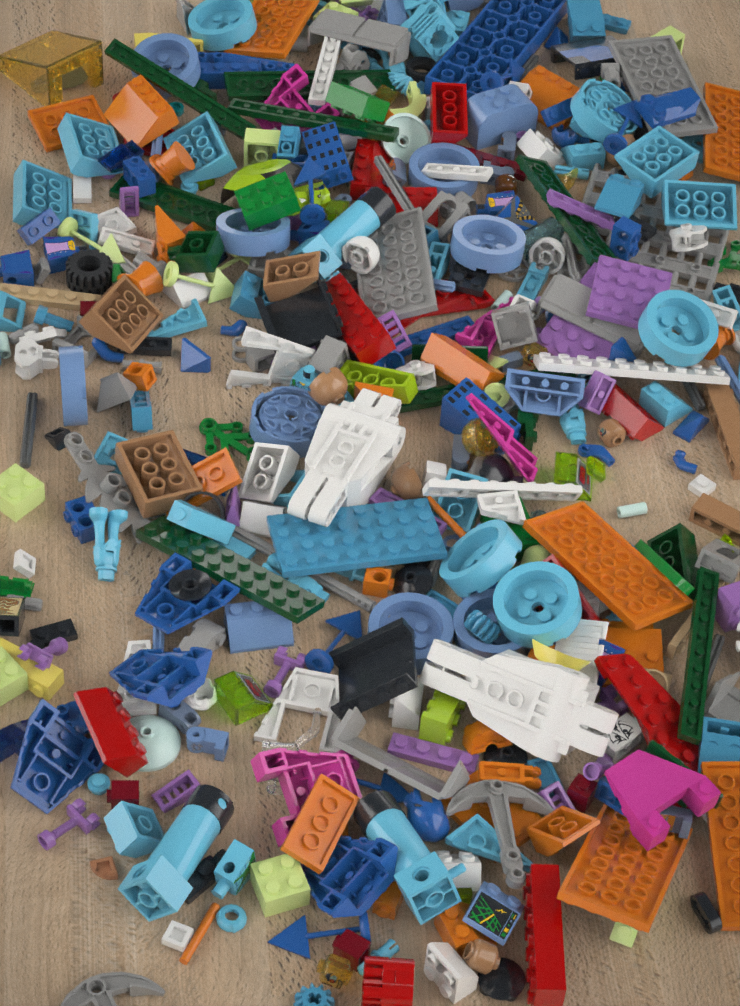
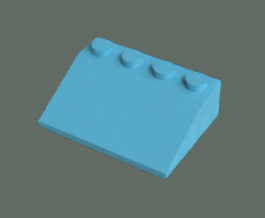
M208 111L163 138L167 150L177 141L187 150L194 161V170L179 175L183 184L222 177L237 168L217 124Z
M66 113L57 130L70 172L76 176L86 178L123 173L124 157L114 127Z
M657 126L615 154L614 158L630 179H638L641 183L645 184L643 193L653 198L662 191L665 179L679 180L695 169L700 152L666 129Z
M22 160L13 177V222L25 225L47 208L53 210L61 223L67 217H71L72 178Z
M664 180L661 191V207L665 226L681 227L682 224L689 223L692 226L704 225L707 229L737 230L736 184Z

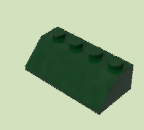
M679 523L648 540L647 545L695 588L697 570L699 569L695 567L698 559L695 535ZM695 589L688 595L693 601Z

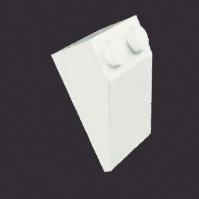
M255 442L239 490V498L273 503L293 477L300 455L290 446Z

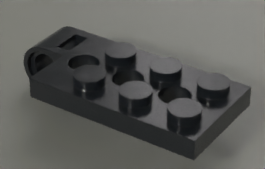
M456 261L448 281L455 282V291L482 297L492 273H487V270L476 268V271Z

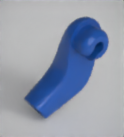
M95 337L93 338L92 346L103 360L122 363L123 353L114 352L109 349L106 342Z
M581 444L578 447V454L581 457L598 458L608 467L615 463L613 456L602 445Z

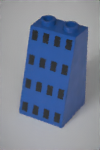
M335 121L301 132L308 156L327 174L317 178L323 180L326 188L354 180ZM321 185L320 187H318L319 190L324 189V186Z
M466 377L442 398L439 426L452 434L474 436L473 446L479 450L483 445L500 455H504L505 453L471 407L466 396L472 393L514 429L513 437L517 441L521 437V424Z

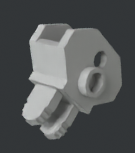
M348 43L343 48L341 57L338 58L339 63L336 64L335 70H369L370 61L367 54L359 50L358 45Z

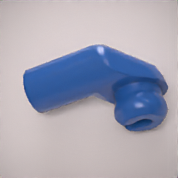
M238 320L232 326L222 325L221 335L239 336L248 326L245 320Z
M676 450L675 455H673V461L677 468L695 474L698 465L687 462L684 458L686 453L682 450Z

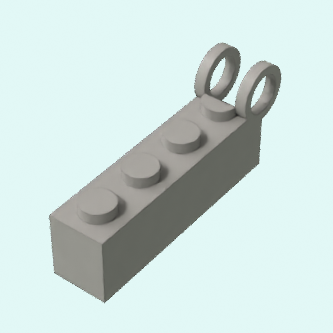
M237 336L233 339L232 347L234 350L232 351V359L235 362H246L250 369L257 373L271 367V360L275 357L274 350L238 347L235 343L241 341L242 336ZM238 352H245L246 357L238 358L235 356V354Z

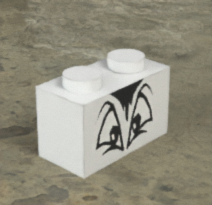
M625 713L620 718L618 717L612 734H607L610 736V740L605 753L613 759V763H616L643 742L644 735L639 723L628 713Z

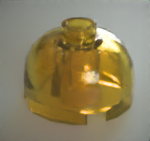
M479 417L470 420L463 427L461 441L469 454L476 457L494 455L495 452L493 451L499 445Z

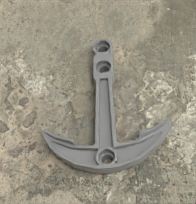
M498 779L482 780L469 784L453 796L448 804L445 815L451 816L459 811L468 810L472 807V803L487 802L501 850L499 855L503 873L507 875L505 882L512 889H520L524 885L526 875L523 871L520 849L516 845L509 802L523 804L524 810L548 815L554 810L539 794L521 784Z
M122 971L101 973L77 985L66 995L60 1006H117L113 999L115 995L130 992L132 997L142 995L163 997L165 990L157 983L141 975ZM96 989L101 991L98 993H93V991Z

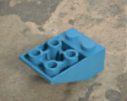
M245 270L234 285L229 309L244 317L262 319L254 298L262 296L265 306L275 302H269L263 288L264 279Z
M704 717L702 736L699 743L697 773L701 774V762L740 761V722Z

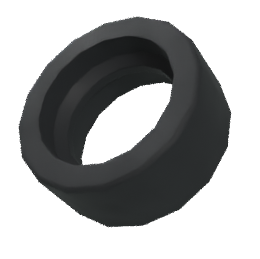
M422 56L411 58L406 64V74L417 83L420 81L425 82V76L436 65V62L433 59ZM420 69H421V70H426V71H428V72H426V73H420V72H416V71H414V70H420Z

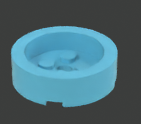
M205 0L198 4L188 16V25L192 38L203 40V49L208 51H223L234 48V44L244 43L249 40L257 29L255 13L249 0Z
M593 78L587 80L571 99L570 108L580 128L591 138L603 144L607 135L619 133L626 119L613 109L632 102V100L615 84L606 80H602V82L596 81ZM629 120L623 135L632 134L638 126Z
M666 290L656 294L648 303L638 321L639 335L647 350L652 355H658L665 360V363L673 366L688 367L699 363L704 359L718 338V323L712 310L698 297L681 290ZM672 328L680 334L677 335L676 333L672 332Z
M494 519L484 522L467 532L447 552V559H443L441 562L439 574L459 597H470L471 592L476 590L478 593H481L497 583L513 567L517 561L515 558L517 552L522 550V542L505 521Z
M536 561L513 568L501 578L493 594V608L500 629L510 641L523 647L533 648L532 639L548 647L553 646L554 642L569 637L581 619L582 603L577 583L566 569L554 563ZM540 604L542 605V607H544V609L541 612L533 611V609L537 606H540Z

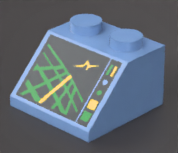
M483 881L471 900L462 921L504 946L525 905L521 904V901L515 896H508L502 892L497 885Z

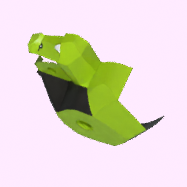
M286 159L267 160L245 166L237 171L222 189L221 204H224L233 197L235 190L285 171L301 209L309 204V184L306 182L294 187V183L302 170L301 166ZM314 179V204L321 205L331 201L330 192L326 185L323 184V180ZM321 185L324 186V189L322 190H314V188L320 187ZM300 211L297 212V213H294V214H292V215H289V216L298 215V214H300Z

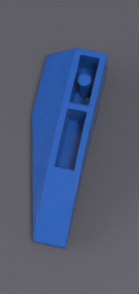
M198 52L201 68L200 79L209 83V89H226L223 78L224 72L287 71L295 65L293 63L231 53Z

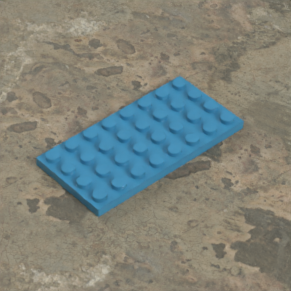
M427 498L340 507L328 527L308 521V519L304 520L289 515L288 513L269 515L266 519L283 578L447 559V550Z

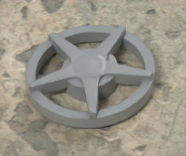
M522 258L521 263L526 268H521L519 265L514 270L497 274L499 278L506 281L519 282L525 279L530 265ZM519 273H525L524 275L518 277Z

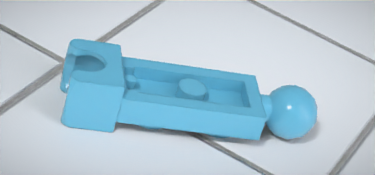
M532 262L517 294L534 300L548 278L549 266L539 270L535 267L536 262Z

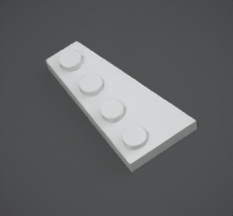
M150 640L128 641L124 661L140 649H151ZM119 684L117 692L122 696V705L129 712L130 716L156 714L155 703L134 698Z

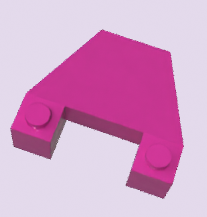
M295 64L282 75L281 80L273 88L271 95L264 103L314 112L298 93L309 84L308 75L298 64ZM328 102L315 112L341 117L339 111L330 107L331 104ZM259 118L254 119L262 129L272 130L276 127L281 131V124H283L281 122H270ZM298 126V127L300 128V133L303 132V131L312 129V128H309V127H305V128H304V127Z
M276 748L259 752L250 761L257 783L278 778L290 813L289 816L279 818L271 826L278 848L285 841L315 781L321 773L359 798H362L348 754L307 752V750L292 751L287 750V748Z
M639 749L604 772L615 798H618L622 806L621 811L623 815L628 819L632 835L647 851L663 842L671 827L659 814L660 812L681 799L697 817H700L715 807L721 794L718 788L705 775Z

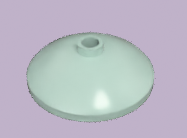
M395 114L384 124L399 127V135L394 143L381 141L385 152L392 159L397 157L409 165L411 155L418 148L431 144V136L426 124L413 114Z
M140 715L130 719L131 724L139 733L137 737L139 742L143 744L147 751L145 755L149 762L138 771H157L167 767L177 758L181 748V737L177 728L170 721L156 715Z

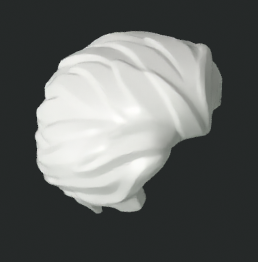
M206 678L205 683L194 694L187 696L183 701L194 710L206 711L217 702L215 686L213 687L211 680Z

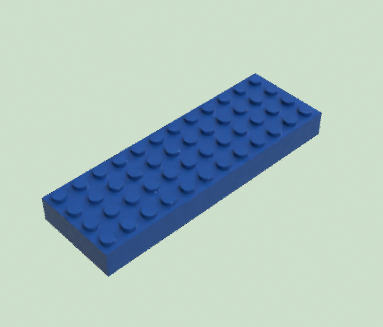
M490 0L459 36V39L425 76L424 93L430 95L432 82L466 84L467 100L475 94L484 92L480 85L482 75L488 71H496L501 76L509 74V58L523 66L567 14V1ZM511 77L503 80V86L510 82Z

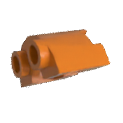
M479 720L468 724L464 728L462 745L471 755L486 752V748L490 744H495L497 748L513 745L511 741Z

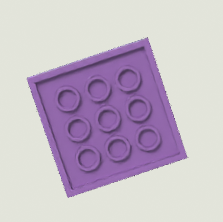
M600 255L585 316L638 329L639 318L651 299L656 294L670 289L673 273Z

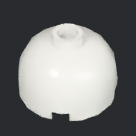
M356 236L347 241L342 247L344 261L346 263L349 262L352 265L351 269L359 274H367L374 269L379 261L380 252L378 246L372 239L366 236Z
M543 237L537 240L529 250L530 265L532 262H536L535 267L539 270L549 266L550 274L558 272L565 262V248L555 238Z

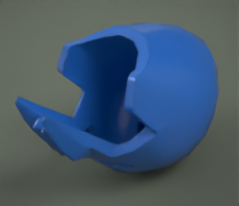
M414 788V791L407 794L404 799L407 819L422 841L434 843L445 839L450 831V824L447 815H445L446 811L441 800L432 797V803L423 801L420 791Z

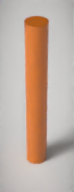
M431 496L427 497L431 509L460 538L464 536L466 532Z
M213 902L181 955L179 961L182 964L187 965L211 925L216 913L220 909L217 903Z

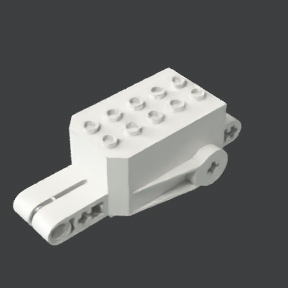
M363 388L354 402L343 400L340 406L329 403L325 407L305 457V477L288 504L287 513L289 515L304 520L308 519L310 522L328 527L340 507L365 505L369 502V498L375 493L404 443L406 429L399 425V418H397L401 409V400L387 395L381 396V393Z
M439 639L433 640L427 659L432 662H425L419 682L467 702L474 718L536 757L557 763L562 754L566 756L576 748L598 757L604 756L610 740V736L607 734H612L619 714L594 703L600 686L589 682L590 677L577 670L559 664L535 660L510 649L492 657L484 658Z

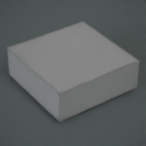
M41 257L33 269L36 283L43 284L51 272L48 259Z

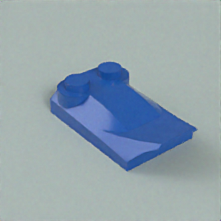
M689 87L658 96L651 94L642 95L640 101L635 102L634 108L649 126L654 129L657 126L663 127L694 117L701 98Z

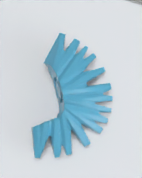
M388 72L392 85L397 86L396 90L402 89L400 93H404V96H406L409 81H413V79L404 73ZM423 81L417 83V87L420 88L421 94H425V82Z

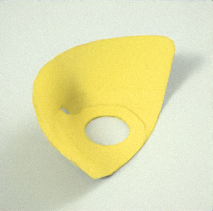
M532 639L534 655L539 661L559 664L580 671L591 662L566 655Z

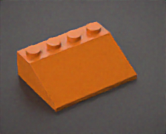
M540 65L528 72L521 81V83L530 85L533 92L530 100L538 108L537 122L544 126L546 124L540 112L573 97L580 89ZM572 117L567 118L559 123H556L548 128L553 130L554 127H558L562 124L564 125L563 129H565L570 125Z
M141 74L126 83L104 113L105 118L135 151L179 124L173 108Z

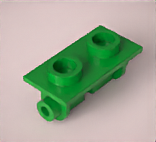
M0 575V596L7 597L8 594L24 596L26 599V597H31L35 583L29 581V578L13 577V579H9L8 576Z

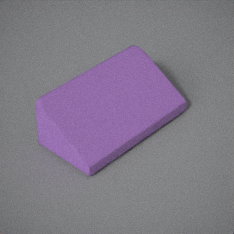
M595 370L584 391L583 399L579 401L578 405L600 415L616 380Z
M236 485L231 488L226 500L225 520L239 527L241 502Z

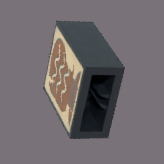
M0 597V636L19 637L25 620V598Z

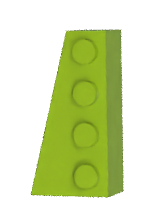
M348 359L340 368V371L347 379V391L353 399L355 381L393 388V397L400 399L401 404H410L418 393L415 376L412 373Z
M435 689L432 700H429L427 704V710L421 715L419 739L444 746L446 743H451L454 735L452 729L454 726H458L461 719V714L459 713L461 710H465L467 702Z

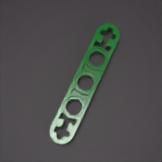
M642 539L635 544L634 547L684 594L688 596L695 589Z

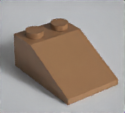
M320 251L266 260L263 288L269 302L281 301L294 296L317 281L319 277Z

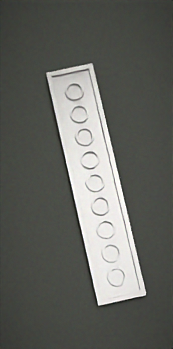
M540 352L539 355L534 354L533 363L538 371L592 375L597 370L607 376L730 385V376L717 365H710L709 368L702 367L700 364L678 367L664 364L662 361L646 363L645 360L635 359L634 362H628L624 358H615V361H611L601 356L596 357V359H589L588 356L577 355V358L570 357L568 354L551 356L547 352Z

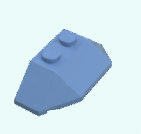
M507 368L505 389L522 412L560 417L583 399L585 379Z

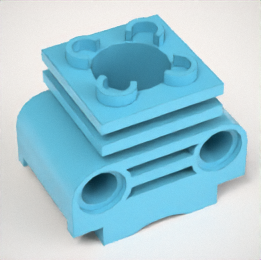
M430 0L426 5L421 4L413 15L401 25V27L408 28V31L411 32L409 51L414 57H428L437 62L459 39L458 35L454 32L455 25L433 0Z

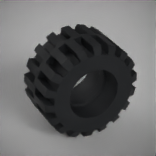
M87 249L86 251L80 250L78 253L75 252L72 256L68 257V261L65 264L66 283L71 291L103 295L113 285V263L104 252Z

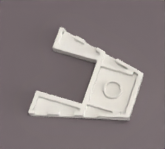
M246 326L241 339L242 346L277 351L268 374L231 370L226 387L227 389H232V386L242 385V388H251V385L263 384L264 387L271 386V383L290 385L292 377L301 367L306 366L311 361L316 350Z
M295 667L282 688L281 694L274 701L268 715L266 714L260 728L254 733V741L275 745L285 708L328 716L319 752L336 753L341 750L334 746V741L331 740L332 735L340 724V719L330 709L331 706L339 702L338 675Z

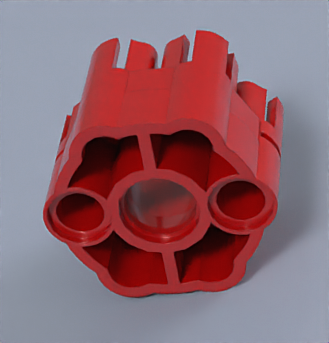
M365 956L361 1006H412L414 959H389V957Z

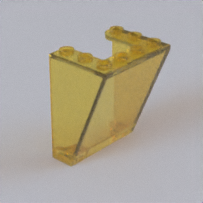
M51 30L0 54V72L43 106L62 102V75L83 66L88 75V84L91 87L96 88L104 84L101 40Z

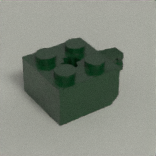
M188 231L182 244L169 247L167 254L170 260L178 264L179 273H214L225 247L219 231Z

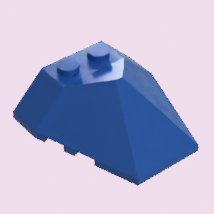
M175 552L159 568V574L156 579H153L148 594H145L135 612V616L162 632L170 634L226 605L240 592V588L223 579L217 586L212 584L210 592L199 600L183 601L175 598L169 591L170 579L178 572L192 569V562Z
M180 647L173 648V652H164L163 648L140 649L111 670L109 674L134 698L173 708L178 706L187 696L194 694L205 683L212 651L211 649L191 647L189 651H181Z
M41 699L28 719L10 788L42 812L48 814L76 788L82 786L90 776L101 770L104 763L93 739L86 738L59 718L60 711L44 699Z
M340 836L322 873L318 874L304 864H301L311 889L310 893L316 900L319 909L333 918L362 916L394 881L393 875H395L398 847L383 838L368 840L366 837H360L358 840L352 839L350 836Z

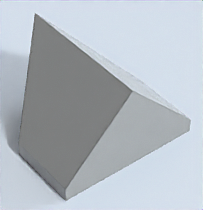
M177 0V18L186 34L189 35L191 32L188 25V16L196 6L187 0Z
M118 372L101 378L97 413L131 400L137 389L136 384Z

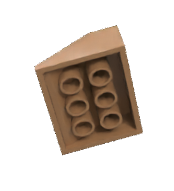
M124 274L79 320V323L93 337L131 354L164 315Z
M173 430L116 443L114 460L143 519L164 514L171 510L174 500H184L194 492L203 491V487Z

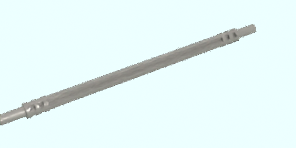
M203 508V509H202V510H204V511H206V512H209V513H211V514H213V515H215V516H217V517L220 518L219 515L213 513L212 511H210V510H208V509H206V508ZM235 527L232 534L233 537L268 557L275 553L272 544L241 527ZM325 573L308 575L318 582L319 585L369 613L377 605L376 601Z

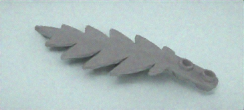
M78 432L68 433L64 438V444L81 470L78 482L87 480L85 485L86 502L91 503L101 495L99 507L107 508L108 512L116 509L126 510L128 518L120 524L119 533L131 525L132 533L137 543L141 544L144 542L136 538V530L152 522L149 519L159 518L166 515V513L143 519L130 490L126 488L128 486L123 476L111 473L115 471L116 467L98 464L93 452L85 444L83 436Z

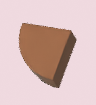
M113 856L90 861V868L98 877L106 880H118Z

